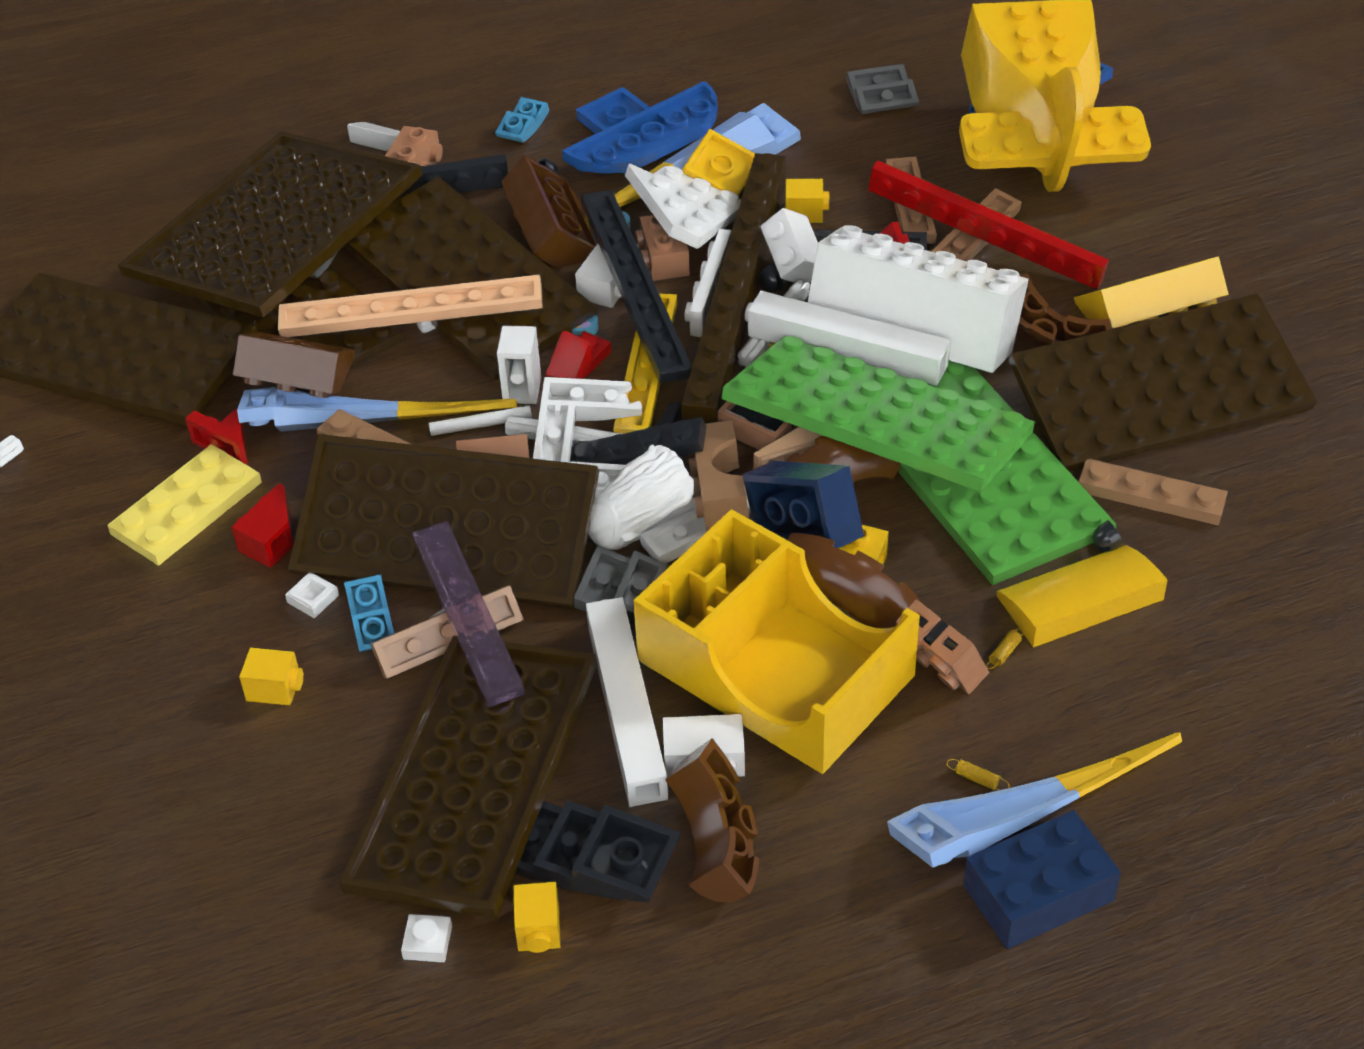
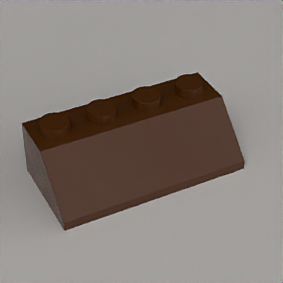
M523 155L501 182L506 191V199L513 207V215L519 221L523 230L522 235L531 248L530 252L543 263L547 262L556 268L584 262L598 242L569 180Z

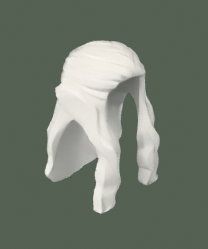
M650 445L643 455L629 462L604 490L596 491L588 532L594 543L609 550L621 549L639 540L642 533L696 508L695 500L692 498L694 495V480L689 476L682 459L677 457L676 452L662 445Z

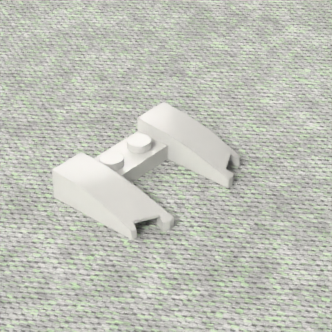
M544 377L533 458L598 466L599 477L596 491L604 490L626 465L570 462L574 424L576 421H598L642 415L641 402L637 401L630 404L626 393L632 390L631 383L628 381Z

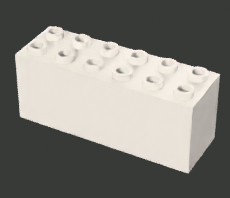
M845 225L818 242L807 303L950 339L949 360L993 373L1012 354L1029 279L1019 276V273L1015 270H995L988 268L985 262L979 260H968L966 262L956 259V256L950 252H930L924 250V246L918 243L907 242L902 244L894 242L891 236L885 234L869 235L862 233V229L859 227Z

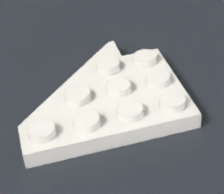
M629 164L625 177L666 233L674 239L698 249L714 237L719 229H724L737 217L741 199H738V196L731 191H720L711 187V184L704 179H693L684 175L681 169L674 166H664L654 174L632 164Z

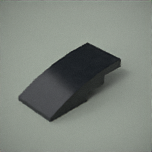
M568 800L564 807L543 801L515 874L541 883L556 882V887L611 899L649 903L680 839L681 832L604 805L602 811L598 812Z

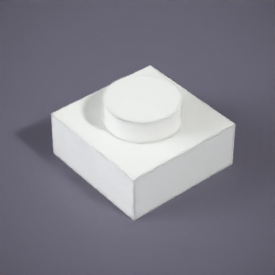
M409 914L401 949L403 960L445 962L452 930L451 918Z

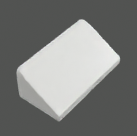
M367 122L350 123L347 126L350 142L383 151L389 150L400 133L398 130Z

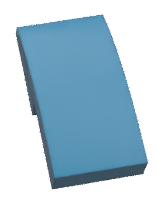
M521 97L514 111H507L495 132L496 136L522 143L525 142L537 131L550 111L548 103Z
M381 574L344 582L359 652L372 650L370 643L394 633Z

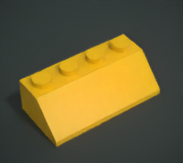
M1218 256L1074 297V301L1087 319L1110 318L1112 328L1115 329L1137 321L1143 322L1159 318V315L1164 313L1172 315L1188 311V306L1197 304L1198 308L1218 303L1216 298L1229 294Z

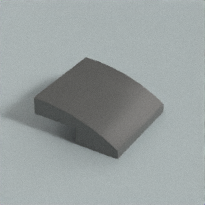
M904 64L847 72L846 80L861 114L919 106V99L913 80L908 79Z
M597 545L574 596L575 608L587 612L586 603L623 597L629 622H635L634 599L667 569L668 564L635 550L630 559Z

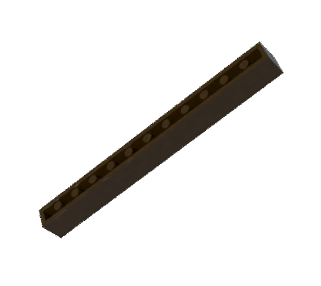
M755 153L681 404L682 420L702 417L705 424L718 422L717 411L726 403V400L722 399L723 387L733 379L738 353L740 352L748 324L745 321V311L747 305L750 302H754L759 284L758 276L763 269L768 251V245L760 226L779 210L785 188V156L771 153Z

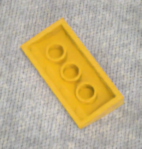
M1124 545L1116 550L1104 552L998 590L996 596L1017 626L1024 628L1020 630L1034 648L1164 600L1168 580L1144 555L1132 547Z

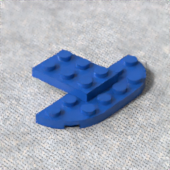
M703 81L649 107L627 89L621 87L576 109L577 120L595 134L562 150L563 161L581 172L626 174L629 164L641 168L704 136L712 128L717 118L716 94L712 87Z

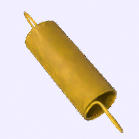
M1010 630L989 656L990 662L995 665L994 667L1001 666L1022 641V635L1016 630Z
M962 759L958 761L956 766V774L992 790H995L1001 778L997 774Z

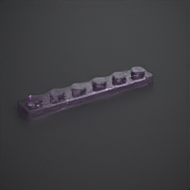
M445 521L413 532L414 543L487 706L491 707L524 695L522 681L448 522Z

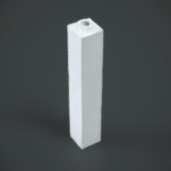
M760 291L754 302H750L747 305L745 311V321L748 322V336L773 343H777L784 336L798 337L804 343L816 347H827L836 354L845 357H856L868 365L877 368H888L898 375L909 379H921L927 384L934 386L938 385L948 366L950 339L765 291Z
M623 597L586 603L589 634L594 654H596L597 669L628 805L633 807L668 800V786L665 781L667 775Z

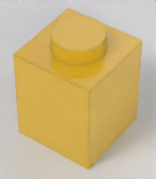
M786 179V209L807 216L809 223H823V210H829V191H823V179Z
M250 648L239 676L246 701L290 706L295 691H300L303 684V669L298 668L295 652Z
M556 882L514 885V924L518 951L540 953L548 949L561 948Z

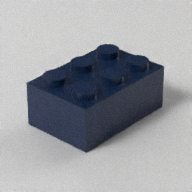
M772 461L742 474L752 520L787 541L791 533H805L832 539L835 541L833 547L841 548L864 536L849 465Z
M1072 810L967 856L963 886L1005 948L1010 949L1115 901L1121 872L1076 811Z

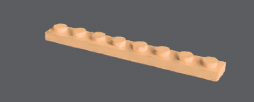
M540 275L279 304L278 331L280 336L294 337L543 308L542 284Z

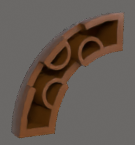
M1029 273L1019 275L1029 280L1018 325L1038 341L1050 345L1113 329L1110 318L1084 319L1072 315L1065 317L1048 307L1049 303L1035 289Z
M823 435L815 439L816 445L801 455L795 452L786 460L788 462L849 465L853 482L870 477H885L894 480L901 464Z
M791 533L788 538L789 542L805 551V560L809 572L826 598L864 625L883 629L894 627L897 625L896 621L902 615V612L909 608L916 599L920 601L905 582L902 581L898 585L882 572L884 565L859 550L853 555L833 547L835 544L834 540L811 534Z
M711 738L686 757L669 774L665 781L682 804L694 837L695 867L688 885L699 895L710 900L731 903L749 896L755 885L759 857L754 855L753 838L758 836V831L751 805L743 804L735 786L741 782L736 771L721 748Z

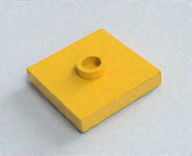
M709 129L682 171L684 175L693 179H704L711 184V187L720 191H731L739 197L746 186L755 153Z

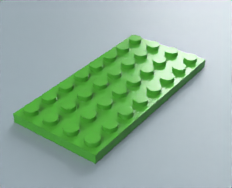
M784 336L728 382L723 387L722 399L980 492L984 490L1030 437L1035 421L1024 418L1020 413L1006 412L994 408L988 402L974 401L959 396L953 390H942L927 385L921 379L906 378L896 374L891 369L868 365L859 358L836 354L830 348L816 347L804 343L802 339L794 336Z
M949 360L948 366L938 385L927 384L942 390H953L959 396L974 401L988 402L992 407L1006 412L1013 411L974 367ZM1033 432L982 492L902 463L898 470L899 474L992 586L1092 544L1094 530L1107 520L1116 529V523Z

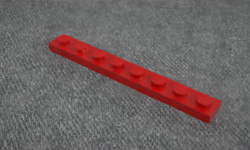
M877 160L872 167L868 191L1096 290L1102 284L1109 259Z

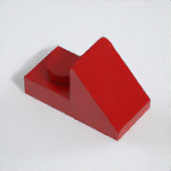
M563 331L546 371V377L585 379L612 352L611 342L586 331H583L579 336Z
M238 408L221 422L214 417L205 416L195 410L185 418L193 444L204 449L212 444L242 463L248 464L245 428L243 423H239Z

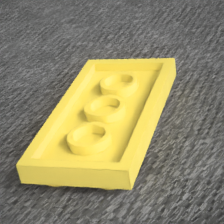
M210 444L107 525L110 535L159 566L262 483L260 473Z

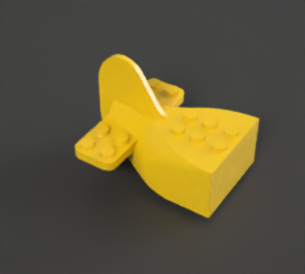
M1091 0L972 4L961 53L971 102L976 113L964 115L959 126V135L967 165L974 169L1035 167L1042 173L1046 190L1048 192H1058L1063 188L1071 166L1137 162L1147 158L1151 142L1144 116L1138 108L1134 106L1094 107L1100 85L1101 70Z

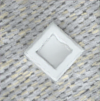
M309 572L285 596L288 604L315 618L339 596L337 586Z

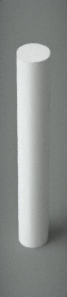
M530 406L430 422V434L435 436L505 424L508 416L511 415L532 419Z

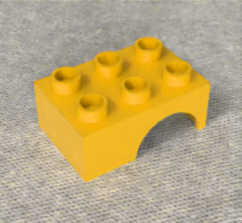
M732 509L634 599L638 661L725 715L742 714L743 726L822 775L915 676L919 614L906 608L902 612L899 624L885 629L870 627L855 621L834 606L818 588L809 572L805 560V551L802 548Z

